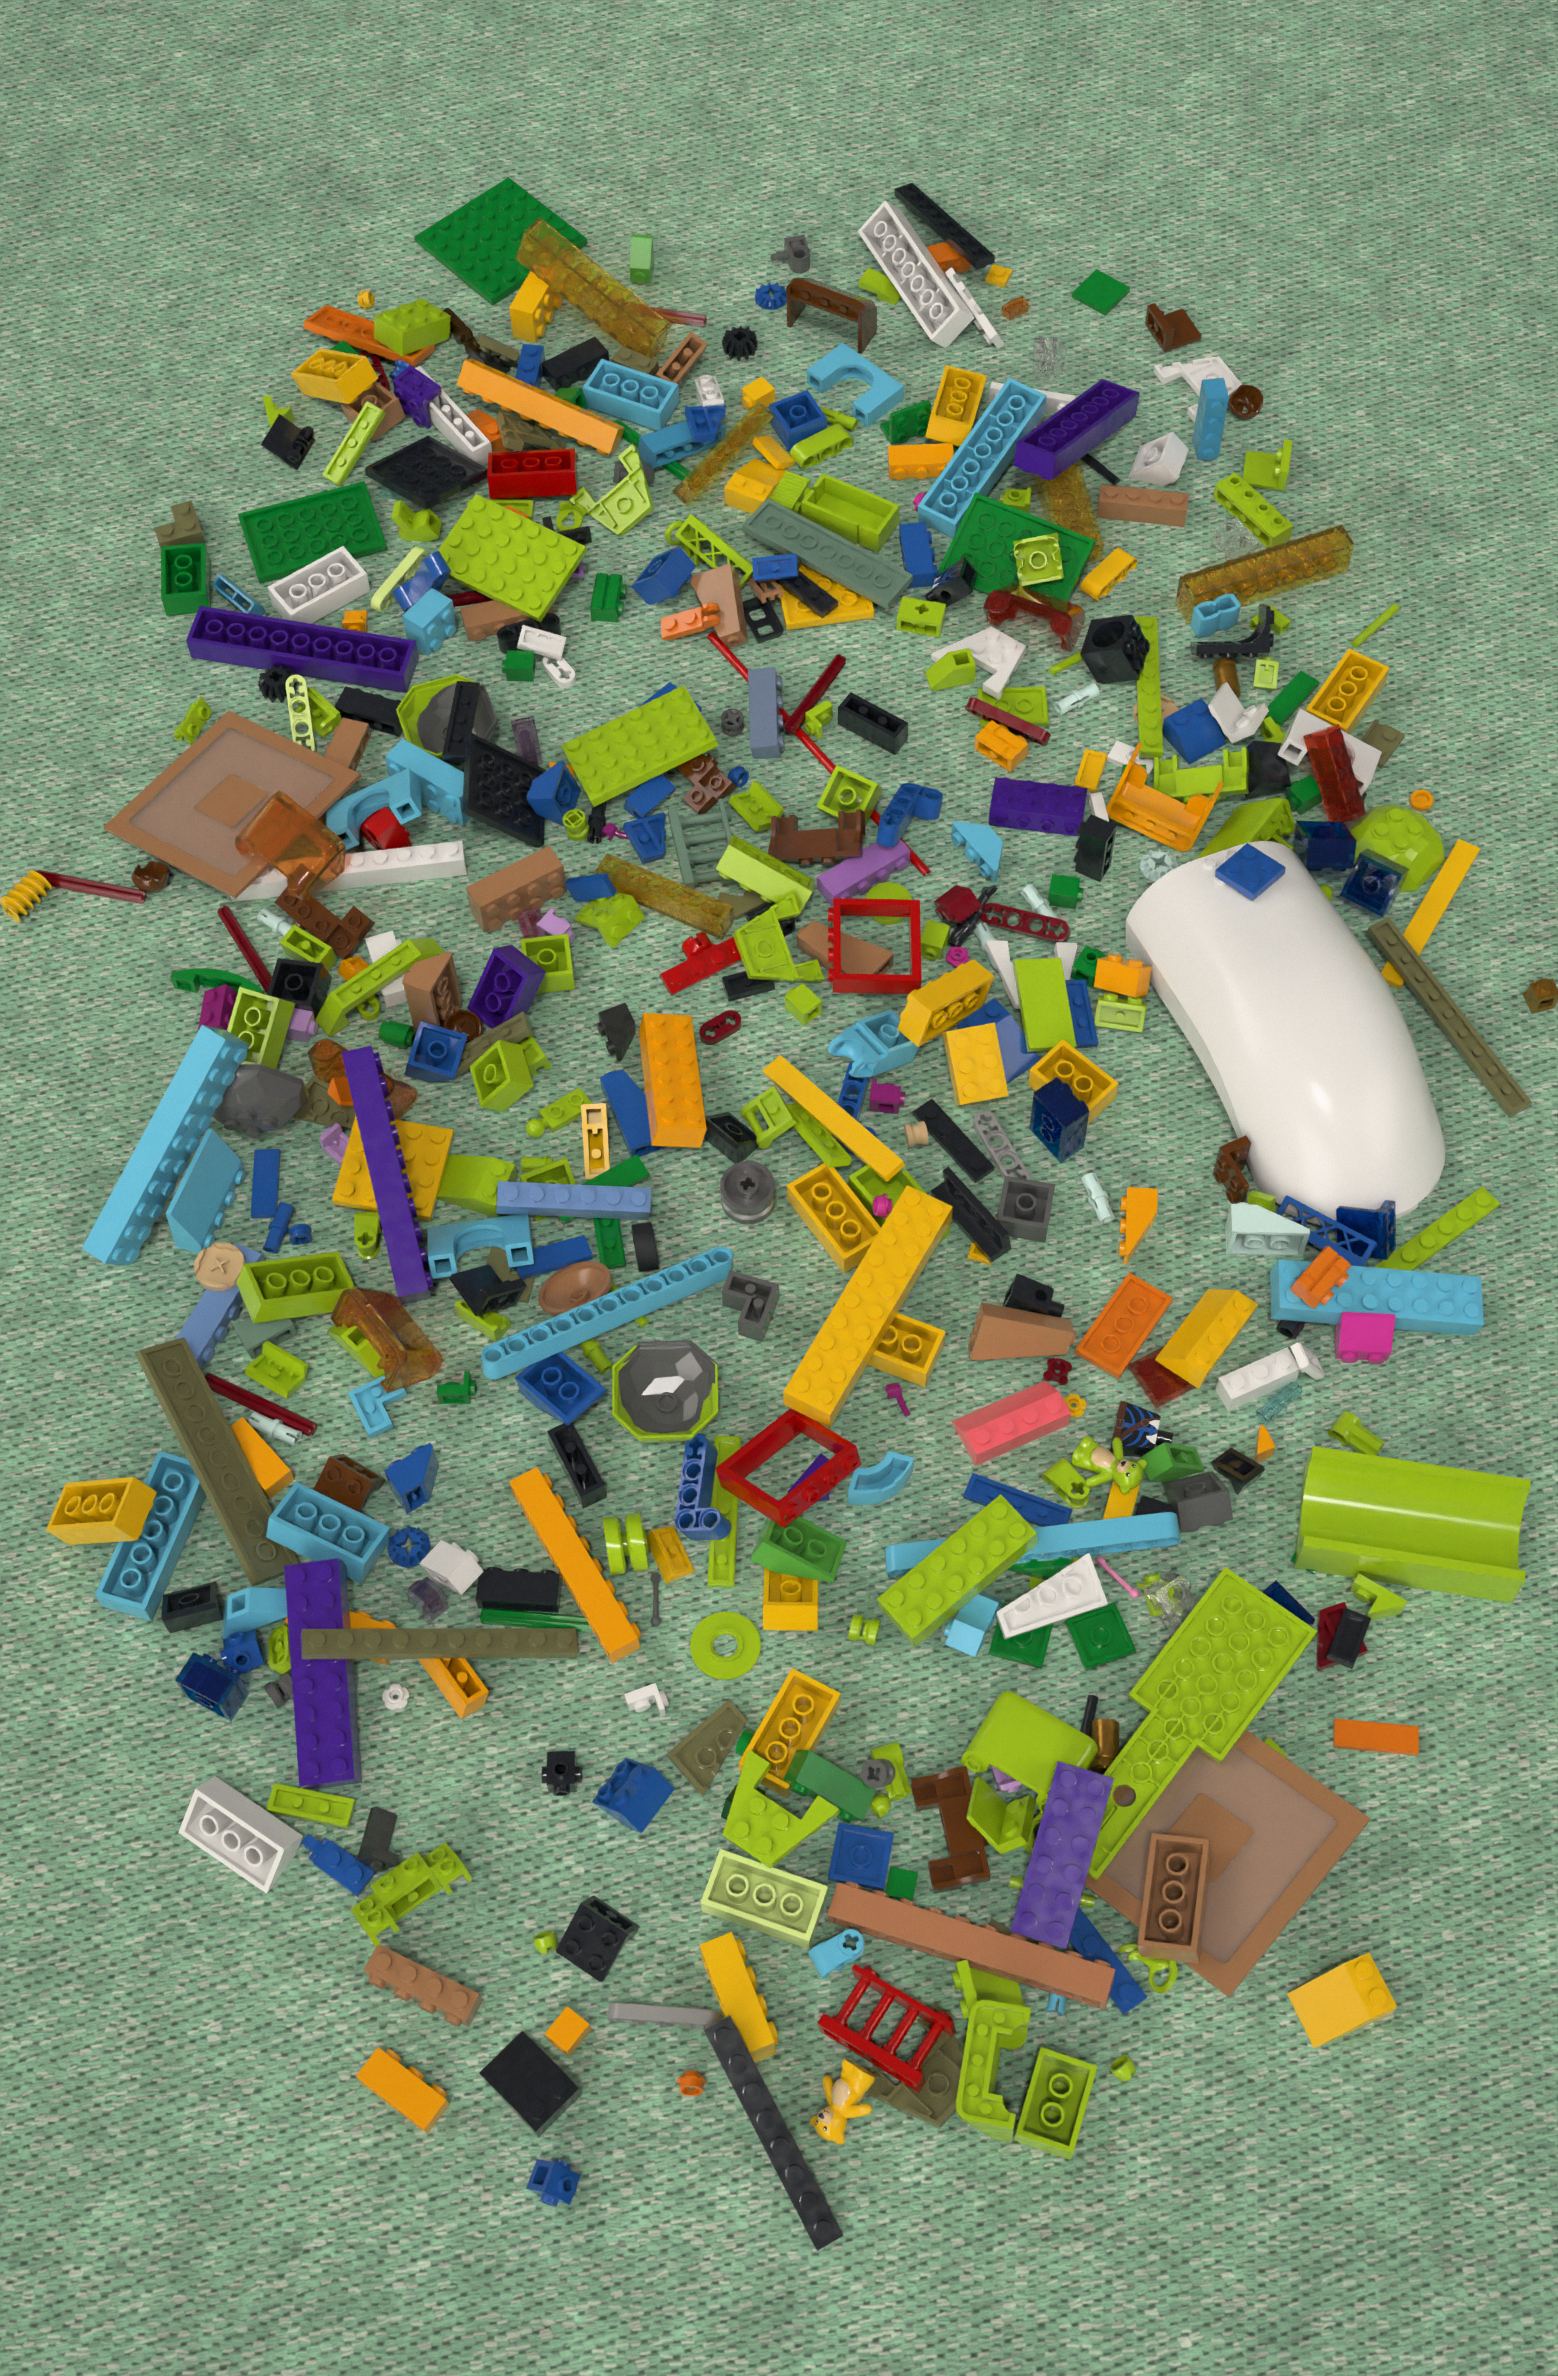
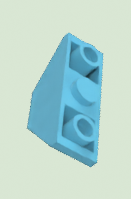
M959 821L952 823L951 839L953 843L958 847L966 842L965 855L967 859L978 865L979 872L984 878L991 876L990 880L992 883L996 882L1002 856L1003 841L990 826Z
M249 1587L228 1595L223 1612L222 1638L226 1639L235 1632L245 1633L288 1617L286 1589Z

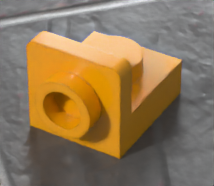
M367 610L344 611L343 629L367 633Z

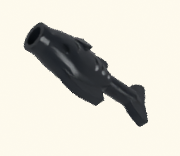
M995 885L983 887L978 898L982 905L981 909L978 908L977 911H974V914H970V917H966V920H963L962 923H957L947 941L951 947H961L977 928L976 924L983 912V907L990 896L998 889Z

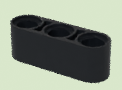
M547 613L541 623L530 618L504 626L497 632L499 650L503 654H507V650L524 651L517 648L523 625L561 636L560 619L556 614Z

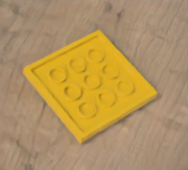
M802 563L798 564L799 571L838 601V607L824 618H821L780 586L783 597L779 599L786 630L874 618V608L871 600Z
M355 1116L333 1193L332 1203L333 1205L378 1212L357 1117ZM395 1119V1121L391 1122V1125L396 1124L401 1145L396 1146V1148L401 1149L404 1156L406 1169L402 1170V1173H407L412 1193L407 1195L408 1198L413 1197L418 1217L414 1219L431 1221L454 1137V1130Z

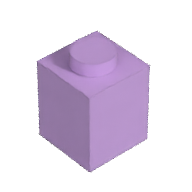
M294 1008L285 1039L309 1043L311 1036H315L318 1030V1022L315 1021L313 1011Z

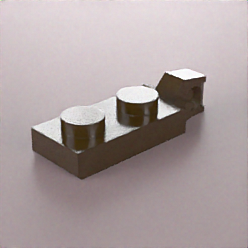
M450 308L442 310L451 316L450 332L454 335L458 344L465 346V352L470 354L471 350L476 352L483 351L479 349L480 345L477 344L472 330Z

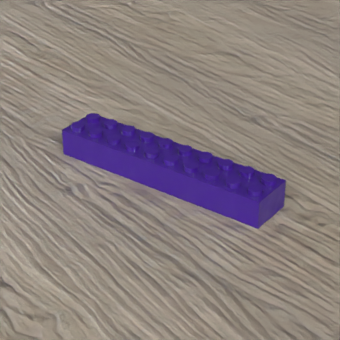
M199 606L186 639L191 658L265 670V667L272 669L273 665L278 668L284 665L286 669L291 668L294 675L404 693L408 692L419 660L415 640Z
M372 1045L342 1052L401 1305L430 1299V1291L435 1290L430 1271L425 1272L424 1268L429 1266L425 1248L419 1246V1242H423L419 1223H414L413 1218L418 1217L413 1197L408 1198L407 1195L412 1193L407 1173H402V1170L406 1169L402 1150L396 1148L401 1143L396 1124L391 1125V1122L395 1121L390 1100H385V1098L390 1096L385 1077H380L379 1075L384 1073L379 1052L374 1053Z

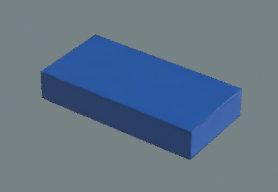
M607 873L569 878L565 883L576 902L613 897L617 892Z

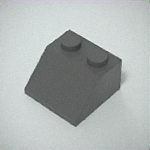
M1213 1471L1162 1483L1168 1503L1173 1505L1171 1512L1177 1514L1179 1529L1182 1532H1194L1200 1527L1209 1525L1220 1526L1226 1521L1233 1520L1229 1490Z

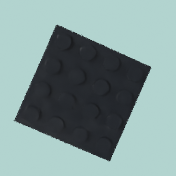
M428 435L365 467V475L426 510L487 478L488 468Z
M470 733L466 736L462 813L535 848L542 847L544 845L545 818L534 812L527 801V793L531 788L533 780L546 772V769Z

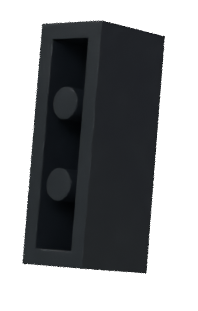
M593 337L542 362L543 377L556 392L559 388H569L580 380H586L593 373L601 359L609 361V351L596 337Z
M345 686L334 706L340 712L341 719L347 718L368 723L370 729L400 737L403 732L396 712V708L401 703V700H393L380 694H372L358 688Z
M852 692L838 706V725L894 755L908 740V722Z
M1092 814L1086 822L1082 821L1077 831V834L1080 836L1075 848L1078 851L1073 860L1076 863V872L1101 882L1111 866L1117 825Z
M563 1423L548 1430L550 1445L582 1508L584 1509L607 1498L605 1485L573 1423L569 1426Z
M488 1567L487 1570L482 1569L483 1573L478 1577L476 1592L478 1608L559 1613L562 1580L560 1574H557L555 1571L542 1570L539 1573L530 1572L523 1568H517L513 1571H503L498 1567Z

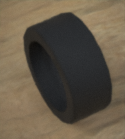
M645 1222L631 1225L639 1272L659 1269L652 1223Z

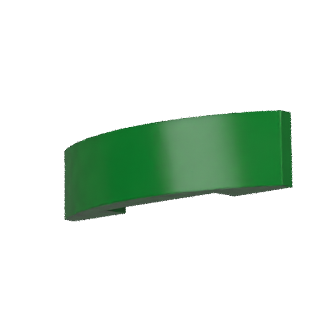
M207 968L187 969L174 972L170 976L175 989L198 993L200 985L216 988L225 984L237 992L239 987L264 993L263 990L250 980L223 970Z

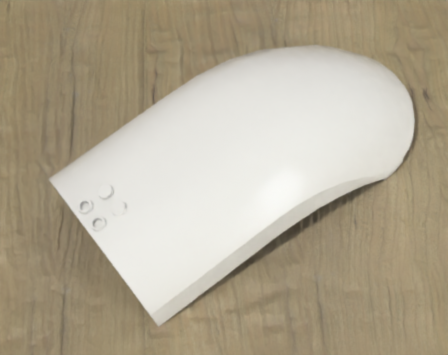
M1271 841L1248 843L1286 867L1285 874L1254 901L1215 877V870L1247 843L1190 861L1168 872L1141 895L1129 912L1126 919V944L1135 959H1140L1143 961V964L1152 966L1150 982L1202 1062L1227 1111L1238 1139L1246 1135L1250 1140L1251 1146L1247 1163L1253 1177V1182L1259 1191L1275 1196V1202L1279 1205L1282 1204L1287 1195L1343 1225L1359 1224V1228L1388 1223L1415 1210L1418 1207V1203L1425 1197L1428 1198L1439 1183L1444 1169L1446 1149L1443 1133L1414 1041L1386 980L1299 857L1290 848L1280 843ZM1289 1203L1285 1212L1296 1218L1301 1217L1299 1209ZM1303 1211L1304 1216L1309 1215V1213ZM1316 1217L1305 1220L1322 1226L1321 1220Z

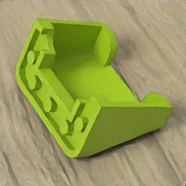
M1275 797L1239 805L1196 859L1245 843L1269 841L1274 833L1280 836H1291L1296 827L1289 801L1284 798Z
M1003 1691L994 1702L965 1750L960 1763L967 1766L969 1770L979 1773L985 1772L992 1765L1039 1793L1036 1803L1039 1810L1043 1813L1057 1762L1090 1770L1098 1747L1092 1738L1018 1694L1011 1691Z
M980 2000L972 2006L969 2015L956 2099V2112L962 2121L995 2140L1011 2143L1016 2114L1010 2113L1005 2108L1002 2095L994 2094L1001 2049L1017 2050L1025 2044L1031 2008L991 2000Z

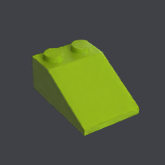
M448 1155L437 1199L494 1218L500 1217L501 1214H496L498 1181L516 1182L518 1178L516 1166L513 1163L494 1157Z

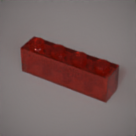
M1339 724L1304 735V741L1330 826L1353 821L1366 815L1364 802L1359 792L1357 779L1352 769L1351 759L1348 755Z

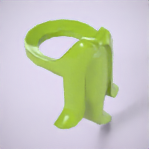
M684 521L671 523L665 530L664 538L671 545H682L689 558L694 555V564L697 567L701 557L680 539L675 541L670 538L672 531L681 527ZM689 526L683 536L687 540L696 539L695 530Z
M1138 1942L1118 1947L1120 1952H1131L1128 1955V1960H1139L1149 1966L1148 1982L1154 1992L1165 1993L1175 1984L1178 1974L1177 1961L1141 1957L1137 1946ZM1169 1967L1167 1980L1162 1985H1156L1154 1981L1156 1971Z

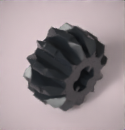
M732 326V329L726 330L725 336H723V351L725 355H729L730 360L737 357L738 362L741 357L748 360L749 356H754L758 348L755 332L751 331L749 327L744 329L742 326L739 328Z
M273 665L272 669L265 667V673L260 674V680L258 681L259 690L264 698H269L272 703L278 698L282 703L283 697L287 698L286 680L294 675L291 668L286 669L284 665H281L279 668ZM295 682L293 686L295 693L297 690L296 686L298 682Z

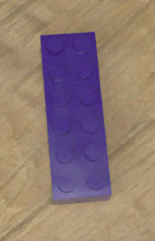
M1057 1762L1012 1922L1011 1932L1064 1949L1068 1948L1115 1778L1063 1762Z

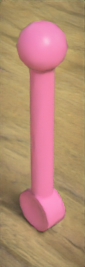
M1099 1556L1095 1559L1096 1563L1104 1568L1129 1592L1131 1598L1139 1597V1590L1132 1588L1106 1564L1102 1557Z

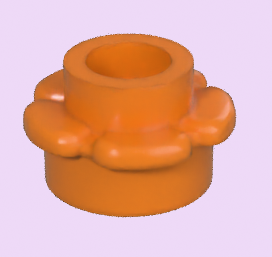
M686 2071L683 2073V2076L677 2079V2083L680 2086L679 2091L685 2096H699L703 2093L706 2079L697 2071Z

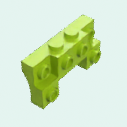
M1241 747L1242 751L1230 753L1228 749L1223 750V766L1215 765L1180 769V760L1177 755H1173L1172 759L1160 760L1159 757H1154L1153 789L1184 804H1187L1190 797L1196 794L1204 795L1211 799L1219 781L1224 784L1215 803L1220 802V799H1227L1229 795L1248 794L1249 751L1246 747Z
M444 1842L423 1858L416 1852L370 1885L374 1892L350 1910L374 1946L377 1947L380 1945L376 1938L377 1934L389 1926L396 1933L400 1929L395 1922L439 1892L442 1888L447 1895H450L453 1891L448 1884L459 1876L463 1875L467 1882L472 1880V1877L455 1852Z

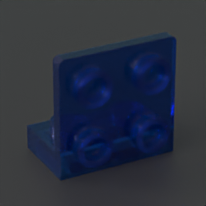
M1385 1200L1380 1208L1376 1210L1338 1206L1336 1209L1337 1222L1377 1242V1246L1370 1258L1387 1260L1396 1248L1395 1201ZM1337 1229V1243L1346 1241L1343 1231ZM1348 1235V1239H1353V1238H1354V1237ZM1362 1241L1350 1244L1352 1253L1359 1257L1364 1255L1369 1246ZM1347 1245L1341 1246L1342 1248L1348 1250Z

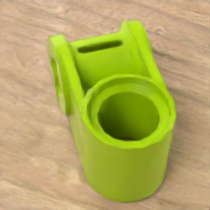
M355 1212L354 1243L357 1247V1254L364 1260H371L379 1254L382 1231H380L381 1221L378 1212Z
M1059 1459L1041 1475L1045 1483L1048 1482L1054 1488L1053 1491L1072 1508L1081 1509L1088 1504L1090 1487L1085 1486V1479L1066 1459Z

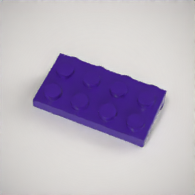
M995 777L988 824L989 826L1080 836L1077 834V831L1084 818L1088 788Z

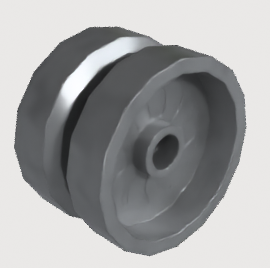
M742 1161L729 1167L724 1172L720 1181L721 1205L725 1214L732 1221L740 1224H756L770 1216L776 1201L775 1179L772 1172L763 1164L755 1161Z

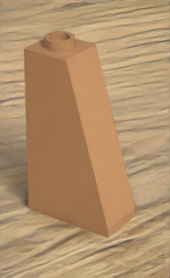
M729 563L692 576L690 582L701 604L712 602L719 605V611L711 615L719 616V624L713 627L721 641L727 647H738L740 644L748 642L739 575L733 566Z
M812 921L807 927L803 926L797 933V948L813 960L817 959L819 964L828 970V968H832V963L828 962V948H832V942H828V928L830 927ZM841 932V973L885 974L893 966L894 954L892 952Z
M981 1302L968 1343V1352L971 1360L1067 1355L1070 1345L1073 1346L1075 1343L1076 1331L1073 1330L1070 1319Z

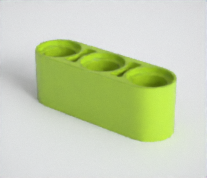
M834 424L795 444L790 450V456L805 471V468L811 465L815 466L823 462V459L841 453V450L847 447L851 448L854 439L841 424Z

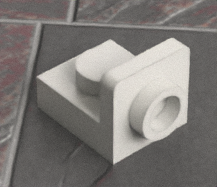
M656 1683L624 1694L629 1711H645L651 1707V1703L655 1702L660 1716L666 1715L665 1707L669 1705L664 1690L658 1691Z

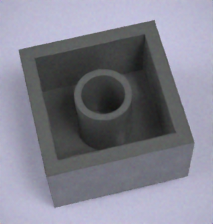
M1005 1176L997 1221L1009 1233L1010 1237L1039 1242L1046 1241L1055 1184Z

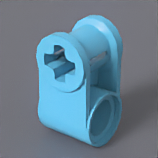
M848 1929L830 1940L816 1945L808 1951V1955L821 1978L825 1979L828 1977V1973L835 1969L839 1971L845 1965L858 1959L864 1951V1940L858 1931ZM847 1939H850L852 1942L858 1941L856 1943V1950L852 1951L850 1947L845 1949Z

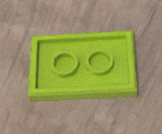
M1046 686L1004 688L999 700L984 692L983 688L977 689L978 699L1036 726H1049ZM979 718L980 728H985L989 722Z

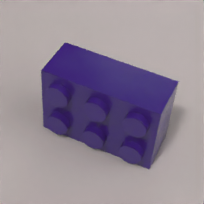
M513 945L494 948L467 1009L474 1012L492 1029L523 1011L527 1014L546 972Z

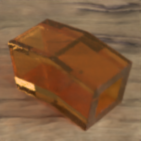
M1023 296L1012 299L1002 306L1001 315L1012 321L1017 316L1028 313L1029 304Z

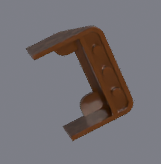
M793 278L787 285V327L791 328L807 304L858 323V353L862 354L877 333V307L872 300L812 278Z

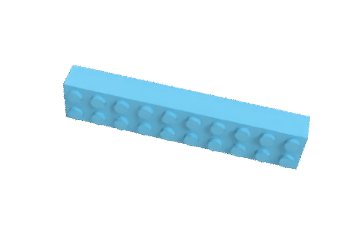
M201 1025L82 1247L83 1250L105 1264L130 1265L137 1260L140 1254L139 1250L144 1241L149 1238L155 1220L160 1217L167 1198L175 1190L176 1181L185 1171L187 1161L192 1152L197 1149L203 1131L209 1127L215 1109L222 1103L223 1094L234 1081L237 1068L245 1060L250 1046L248 1043L227 1030Z

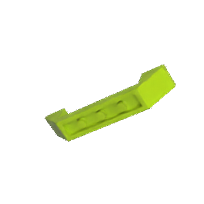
M433 938L407 939L329 993L315 1019L316 1022H318V1025L329 1038L349 1025L345 1015L347 1012L411 969L414 963L446 952Z

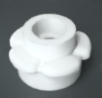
M400 1684L390 1685L389 1689L384 1690L382 1694L385 1707L389 1710L403 1709L408 1703L409 1691L405 1687L402 1688ZM398 1695V1698L393 1699V1696Z

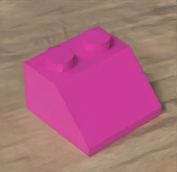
M1342 1312L1334 1329L1335 1359H1342L1344 1363L1368 1360L1370 1364H1382L1384 1361H1387L1392 1351L1395 1314Z

